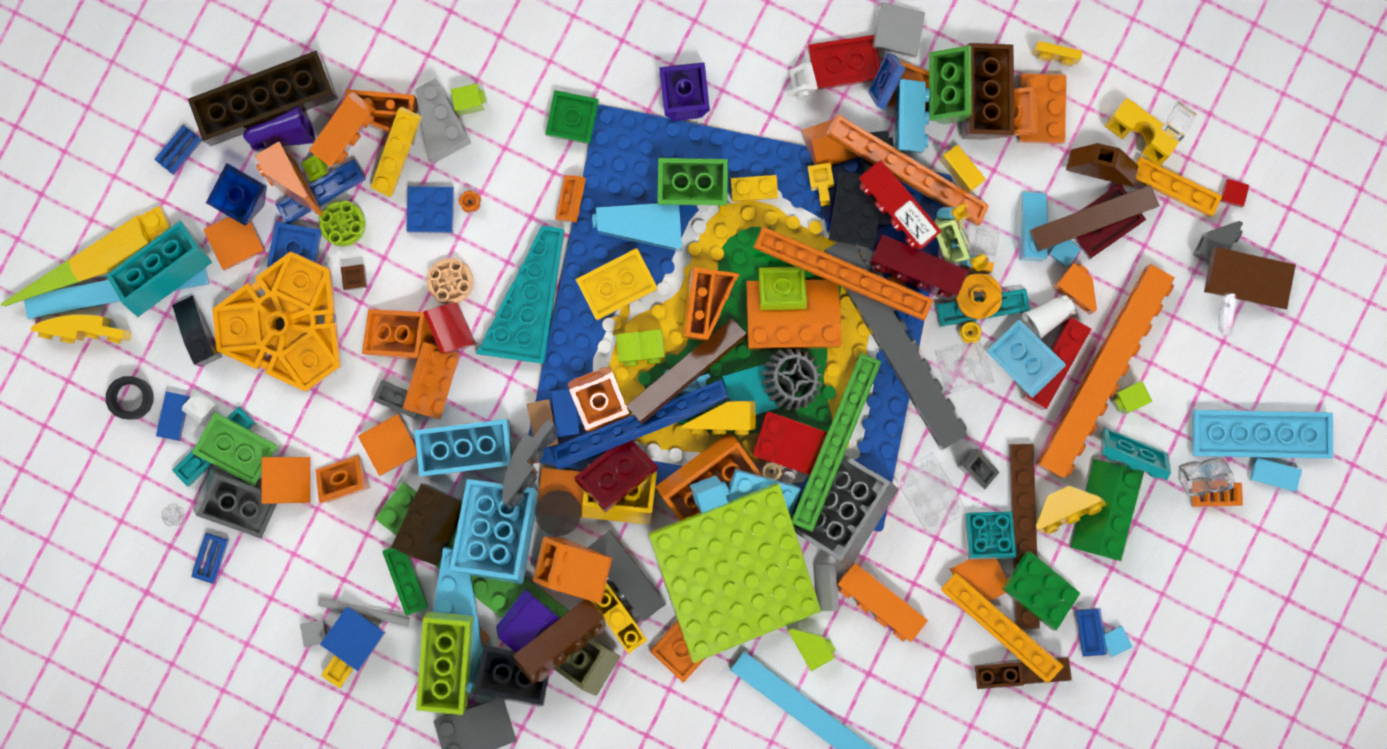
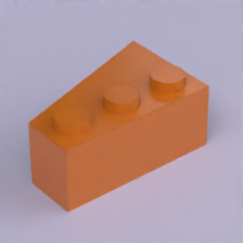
M346 89L345 98L354 92L376 109L372 114L374 120L369 126L386 134H390L400 107L418 114V102L415 95Z
M354 92L347 95L309 151L330 167L336 163L342 164L349 154L347 152L350 147L355 146L361 138L360 132L364 127L367 128L374 120L372 114L376 109Z
M696 267L690 269L681 338L700 341L709 339L739 274Z

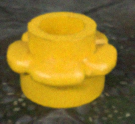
M966 322L959 329L962 341L967 344L971 342L976 343L981 338V327L974 322Z

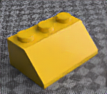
M657 472L647 478L606 513L584 491L582 517L651 525Z

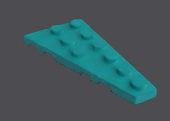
M541 226L529 249V253L518 270L519 272L514 282H512L490 328L485 334L481 346L476 352L477 355L537 364L545 363L565 229Z

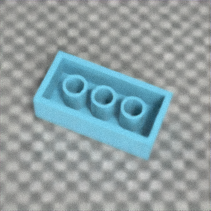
M508 419L414 430L419 477L506 467L509 465L513 455L510 420Z

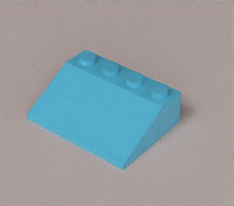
M467 479L449 570L498 581L523 584L538 505L539 493L537 490L527 487L520 504L510 510L502 503L504 484Z

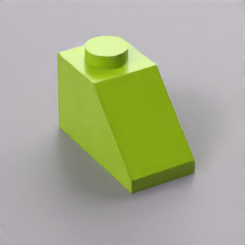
M794 627L787 629L811 672L835 659L833 652L836 649L830 639L825 640L822 635Z

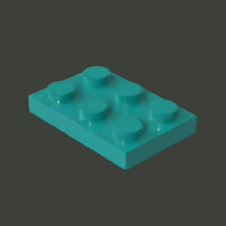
M1103 428L1100 434L1101 451L1106 458L1112 461H1121L1134 470H1143L1155 479L1162 478L1168 480L1171 468L1167 452L1109 428Z

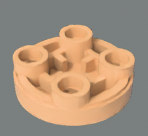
M443 259L434 264L428 271V289L431 295L441 303H460L470 295L473 289L474 279L472 272L465 263L458 259Z

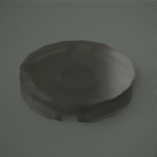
M556 490L542 496L537 503L535 515L536 521L543 531L549 535L563 536L575 530L580 523L582 511L576 497L569 492Z

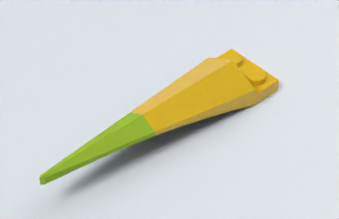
M158 206L140 216H135L2 302L1 306H9L111 272L171 227L163 208Z

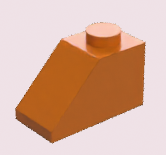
M1073 263L1068 266L1053 288L1062 295H1067L1075 305L1090 315L1097 310L1093 278L1088 274L1089 270L1079 263L1077 265Z

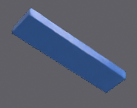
M352 159L309 184V187L319 206L363 182L366 178L356 160ZM290 197L275 204L286 224H290L311 212V210Z

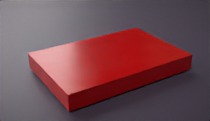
M874 35L808 44L810 63L812 64L817 90L873 82L881 67L878 49L872 48Z

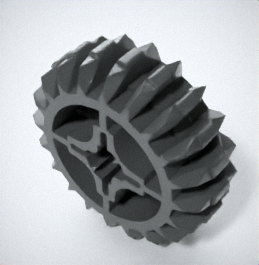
M786 348L784 352L779 350L776 352V355L769 357L770 362H766L763 365L767 369L761 373L762 376L766 377V380H763L761 384L767 385V389L763 393H771L769 401L777 400V407L783 405L785 410H789L791 407L793 410H798L800 407H807L808 403L815 401L814 396L819 395L820 392L817 388L821 387L822 383L818 381V378H821L823 374L816 372L820 365L812 364L815 358L807 359L808 352L804 351L800 354V349L798 348L793 349V351L791 348ZM788 361L789 366L786 367V371L779 373L778 370L781 364ZM790 375H791V376H792L791 378H793L794 381H796V382L792 383V380H790V377H787V376H790ZM804 385L803 393L799 397H794L798 387Z

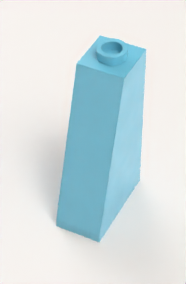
M643 204L597 207L596 214H592L593 228H597L599 234L674 251H682L679 205Z

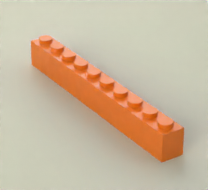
M1152 264L1143 269L1036 463L1038 467L1058 478L1070 476L1075 467L1073 462L1076 456H1081L1085 450L1086 444L1084 442L1087 436H1092L1097 428L1095 422L1098 416H1103L1108 408L1106 402L1109 396H1114L1117 392L1119 378L1125 376L1128 372L1130 358L1137 355L1141 348L1140 340L1150 332L1152 328L1151 320L1154 316L1157 317L1163 308L1161 302L1165 296L1168 297L1174 288L1172 282L1175 277Z

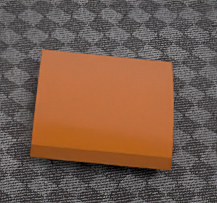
M262 457V504L311 503V457Z

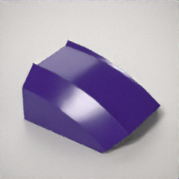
M705 62L659 67L664 115L673 121L698 119L710 111Z
M525 589L496 625L497 636L511 650L518 652L562 617L535 597L534 593L529 589Z

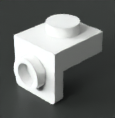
M804 63L789 70L793 89L787 91V96H796L797 99L809 97L810 92L818 89L811 63Z

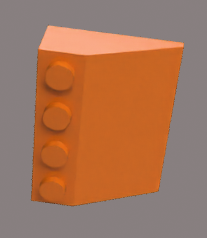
M805 280L807 309L760 310L759 281H746L748 350L840 348L842 346L839 285L828 280Z
M729 432L655 487L681 521L701 513L695 504L690 485L716 475L721 483H726L728 488L735 469L762 475L739 442Z

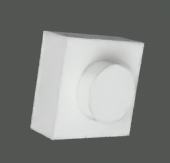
M197 391L182 406V411L201 423L215 409L216 404Z

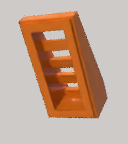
M1242 483L1191 484L1192 507L1242 506ZM1230 487H1232V501H1230ZM1200 488H1204V502H1200ZM1210 488H1213L1214 501L1210 502ZM1220 488H1223L1224 501H1220Z

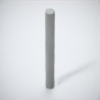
M320 597L318 606L342 612L347 606H350L364 617L408 627L410 623L409 617Z

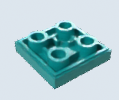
M763 365L722 376L730 401H756V415L780 408L776 406L777 400L769 401L771 393H763L767 389V385L761 384L763 380H766V377L761 375L762 371L767 370Z
M1012 511L972 512L965 514L969 560L1009 559L1016 557Z

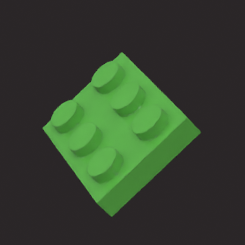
M215 412L192 453L254 486L262 473V457H271L277 444Z

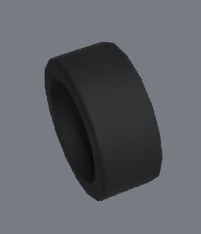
M122 376L115 379L109 385L106 391L105 402L108 410L114 416L126 420H137L144 417L151 410L154 394L151 386L145 380L133 376ZM135 385L141 390L142 403L138 409L127 412L118 406L117 394L123 386Z

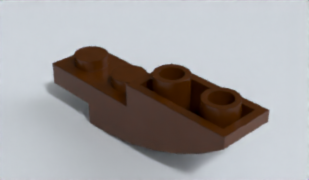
M1069 656L1054 657L1064 666L1050 682L1072 681ZM1020 659L975 665L977 689L1046 683Z

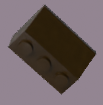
M421 483L391 548L437 566L442 557L443 548L447 546L458 523L463 500L426 483Z

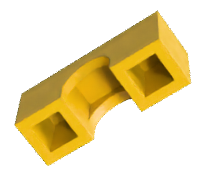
M1127 97L1116 108L1104 126L1122 140L1129 132H1137L1142 135L1145 140V148L1141 154L1159 167L1170 157L1182 139L1174 130L1165 126L1156 117L1150 115Z

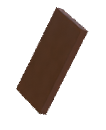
M1212 247L1204 292L1287 310L1296 264L1220 247Z

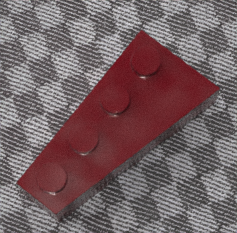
M881 235L868 263L877 272L891 274L895 279L907 282L947 302L958 297L968 270L916 248L913 249L911 246L885 235Z

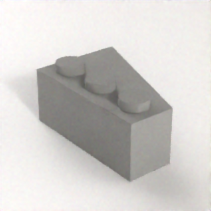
M436 78L416 88L419 113L422 116L421 125L427 160L434 164L471 144L469 137Z

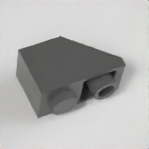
M1237 221L1202 234L1193 255L1209 263L1212 247L1231 250L1234 242L1237 243L1243 233V230H1241L1243 222Z

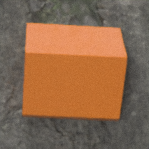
M833 119L801 130L814 165L831 163L832 167L860 157L826 136Z
M359 455L315 469L320 504L329 503L370 489Z

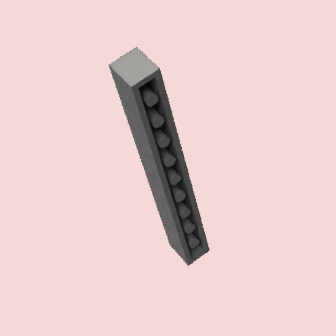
M837 242L823 251L866 271H872L867 260L864 259L862 261L859 256L860 248L858 245ZM843 287L939 449L943 450L967 436L965 432L967 427L961 418L957 419L953 412L955 407L949 398L945 399L941 392L943 387L937 378L933 379L929 372L931 367L925 358L921 359L917 351L920 349L913 338L909 339L905 331L908 329L901 318L897 319L894 311L896 309Z

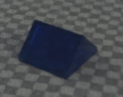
M226 163L206 204L247 226L265 206L267 185Z

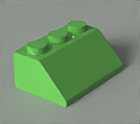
M971 46L929 52L930 121L950 124L964 122L972 115Z
M658 158V205L727 206L728 159Z

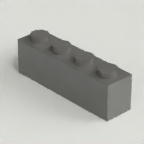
M611 530L587 547L612 558L607 581L609 583L613 581L618 587L615 590L623 602L626 599L632 606L629 610L637 620L639 618L643 621L647 620L666 605L665 600Z

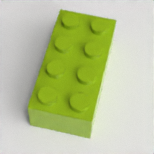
M427 612L423 617L416 711L464 714L468 703L475 616Z

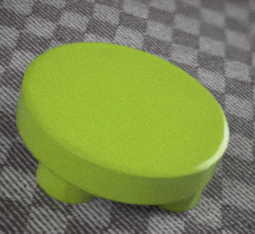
M349 201L333 202L319 216V227L323 237L335 246H351L357 243L364 235L366 229L365 216L359 207Z

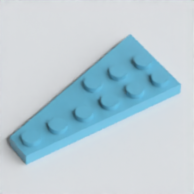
M444 547L433 612L475 616L468 692H471L475 669L483 649L479 617L475 604V593L473 592L472 575L450 571L453 548Z

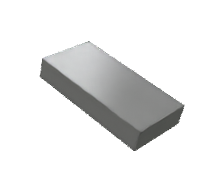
M815 564L816 593L821 611H838L836 565Z

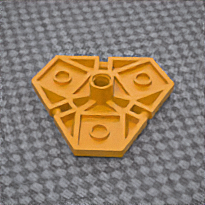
M289 252L256 276L255 279L257 281L253 284H245L212 309L216 350L252 368H263L266 370L265 374L306 392L341 367L337 323H334L333 314H336L332 274L331 269L299 254ZM261 288H263V290L266 293L262 297L258 293V291ZM318 315H324L325 324H319ZM279 317H282L285 322L282 330L277 327L276 323ZM267 354L273 355L270 362L265 360Z

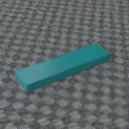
M1026 288L1002 292L1001 306L996 313L984 319L1029 311L1030 306ZM980 296V297H974V301H976V302H977V301H981V302L984 301V299L982 298V296ZM956 301L935 305L939 327L978 321L965 316L958 309Z
M240 406L227 417L247 429H250L256 423ZM191 451L172 471L187 487H190L213 464L193 454Z

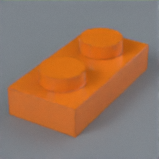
M564 175L555 220L577 223L586 178Z

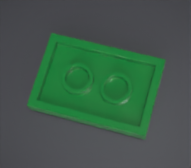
M1027 551L1002 588L1004 592L1054 631H1057L1080 595V592L1032 552Z

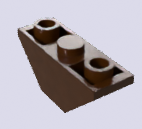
M1095 143L1071 149L1066 171L1134 187L1139 165L1120 148Z

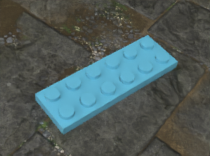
M1192 410V456L1333 459V413Z

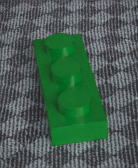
M393 548L383 550L384 559L405 615L408 616L428 608L429 606L411 557Z

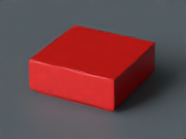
M1226 179L1221 195L1223 197L1220 202L1240 208L1244 207L1250 185Z

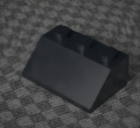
M484 645L475 669L470 693L540 707L544 705L549 675L542 681H536L532 684L515 664L513 655L517 652Z

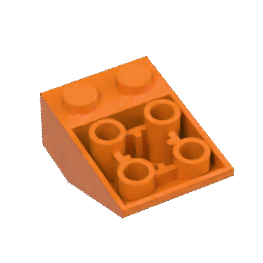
M543 537L533 582L549 589L601 603L612 558L563 537Z

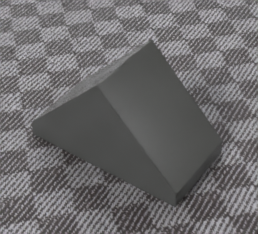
M971 449L957 466L983 489H986L999 474V471L978 449Z

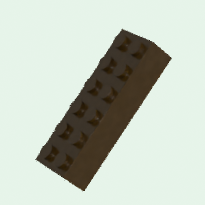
M316 50L188 98V102L203 142L209 146H214L243 135L247 128L271 121L297 106L306 111L336 100L338 97L324 59Z

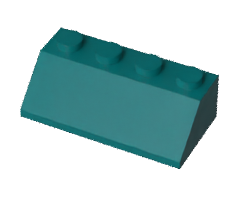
M180 220L109 272L106 277L122 304L135 316L140 317L210 265L212 260Z

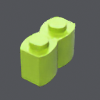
M662 330L616 334L619 363H624V367L637 366L638 361L647 360V364L661 363V359L665 358Z

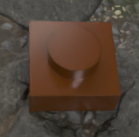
M364 264L341 267L343 290L368 288Z

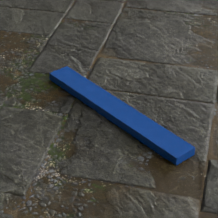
M719 380L672 399L643 424L632 415L551 447L555 465L559 470L729 402L730 399L722 380Z

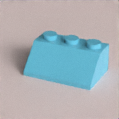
M900 79L896 86L895 149L902 153H923L924 148H928L929 135L925 134V125L929 124V111H925V102H929L930 92L929 88H926V82Z

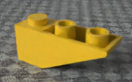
M756 401L726 402L682 425V429H690V433H704V429H712V434H726V430H735V434H749V430L756 429Z

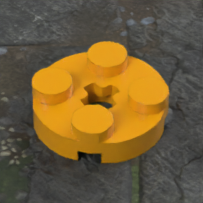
M969 275L965 278L958 297L955 298L957 307L969 318L975 320L988 318L996 313L1001 306V287L990 275ZM974 291L977 293L982 291L984 293L982 296L983 302L974 301Z

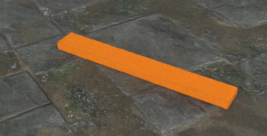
M837 114L834 117L826 134L827 137L874 165L879 160H882L897 179L944 207H957L966 203L967 207H965V210L970 216L964 219L976 226L981 225L989 207L988 204L841 115Z
M762 226L753 247L758 251L921 321H925L934 300Z

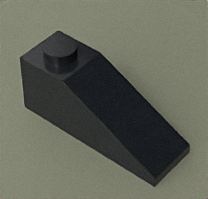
M192 295L173 304L172 307L181 336L193 364L203 367L221 358L222 355L216 350V342L195 297Z

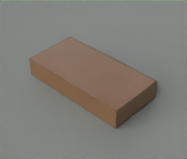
M550 399L527 404L534 437L547 419L554 423ZM556 437L555 441L546 447L559 445L558 438Z

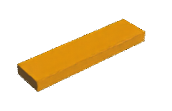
M1141 156L1138 158L1136 164L1139 167L1135 181L1145 186L1151 185L1153 190L1210 218L1213 217L1223 196L1162 166L1159 167L1148 159Z

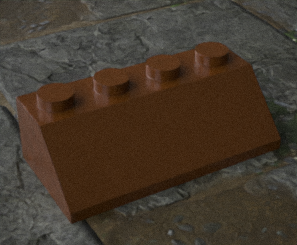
M968 43L966 46H971L972 115L962 122V139L986 140L1014 136V44Z

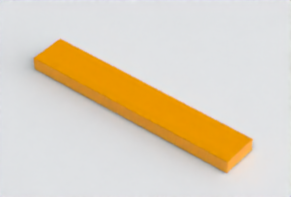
M957 572L940 589L1047 684L1063 668L1064 665Z

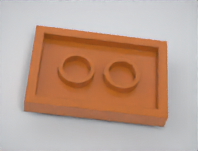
M1020 74L1019 88L1032 86L1037 88L1038 133L1018 136V143L1064 144L1066 130V75Z
M423 342L403 409L441 420L460 354L456 352L441 354L438 346Z

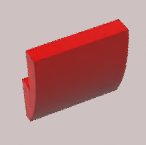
M458 303L434 307L423 312L441 354L452 353L458 349L469 348L476 344Z

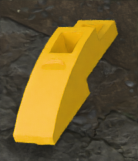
M94 315L55 317L31 326L30 331L38 332V337L52 340L53 336L61 337V342L74 344L75 340L84 341V337L99 339V335L107 336V341L121 344L122 340L130 341L132 333L110 328V318Z

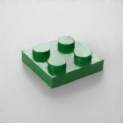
M554 90L545 135L590 145L599 99Z

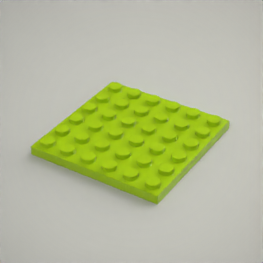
M778 483L729 501L728 504L706 513L693 515L647 533L693 663L821 612L780 484Z

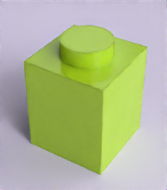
M477 83L450 89L454 109L458 116L484 110L483 103H487L484 89L480 90Z
M1143 381L1133 383L1117 391L1112 400L1118 412L1121 411L1122 414H1128L1153 402Z

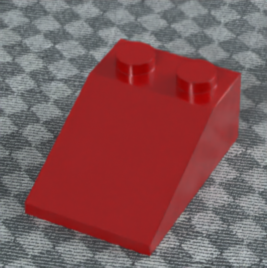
M766 412L752 456L810 475L828 432Z

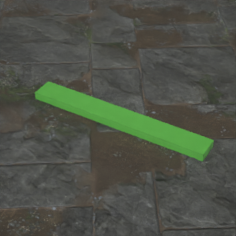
M863 353L859 354L792 518L794 525L813 532L882 361Z

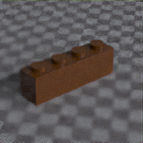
M584 599L514 654L515 664L532 684L536 681H542L549 675L551 669L556 665L561 666L564 664L571 653L580 651L590 638L597 637L604 631L606 626L605 617L590 600Z

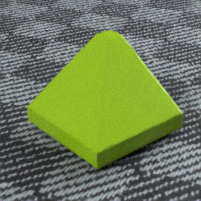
M315 155L302 162L310 183L328 173V165Z

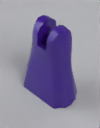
M300 106L271 121L251 126L243 132L245 141L250 144V147L255 152L263 151L277 142H280L283 146L312 144L316 140L312 122L305 116Z

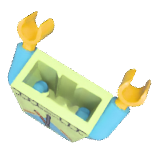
M964 203L957 207L939 209L935 224L942 231L937 236L945 260L952 264L960 263L973 266L976 271L987 267L989 263L984 260L986 256L983 253L977 257L970 254L969 237L962 219L970 216L965 210L967 204Z

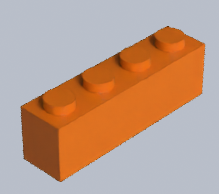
M855 562L846 569L837 581V585L840 586L838 591L848 599L850 596L857 599L856 605L864 612L868 613L871 610L877 615L874 620L883 627L890 625L895 629L892 634L902 642L906 639L912 642L928 621Z

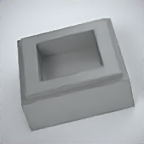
M324 619L300 624L304 647L321 644L327 635Z

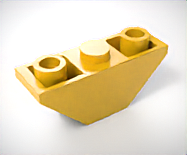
M1067 486L1047 496L1036 524L1037 530L1043 534H1052L1059 530V526L1066 523L1068 525L1080 521V517L1085 514H1096L1102 510L1101 507L1107 504L1099 496Z
M606 583L601 603L591 602L605 617V622L627 653L630 654L648 640L623 601Z

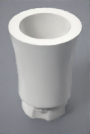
M1062 295L1035 309L1022 313V320L1041 340L1047 333L1076 313L1075 306L1067 295Z

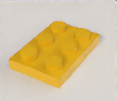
M637 248L576 279L597 321L658 290Z

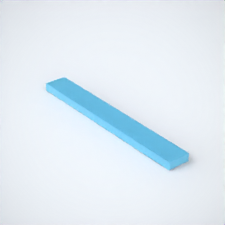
M204 268L175 291L208 285L207 269ZM109 280L54 290L24 300L27 319L30 320L121 302Z
M745 651L742 652L730 670L835 749H875Z

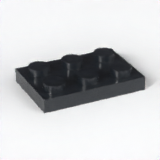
M839 171L828 241L874 248L880 210L875 205L877 199L872 193L868 196L859 186L862 183L859 179L862 175Z

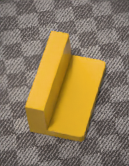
M958 144L947 153H944L939 159L960 187L968 193L972 192L986 180Z

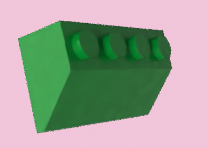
M1093 459L1085 492L1101 497L1107 505L1101 507L1102 510L1096 514H1085L1080 517L1081 520L1076 523L1070 548L1117 561L1122 560L1144 471Z

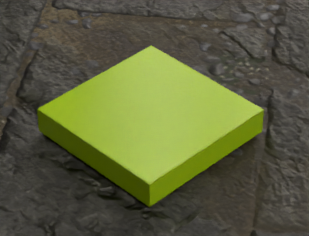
M798 267L759 268L760 310L807 309L805 270Z

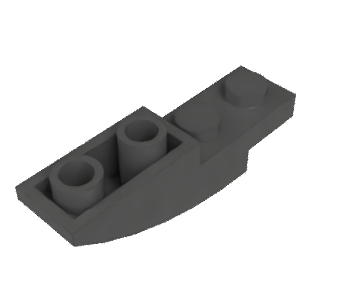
M548 419L534 437L525 433L512 455L504 480L502 503L510 510L520 504L527 487L530 488L536 482L538 471L533 464L541 460L548 444L551 445L558 435L557 427Z

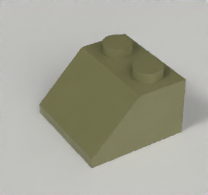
M590 638L580 651H574L568 656L564 664L561 666L556 665L553 669L581 690L597 696L621 656L596 639Z

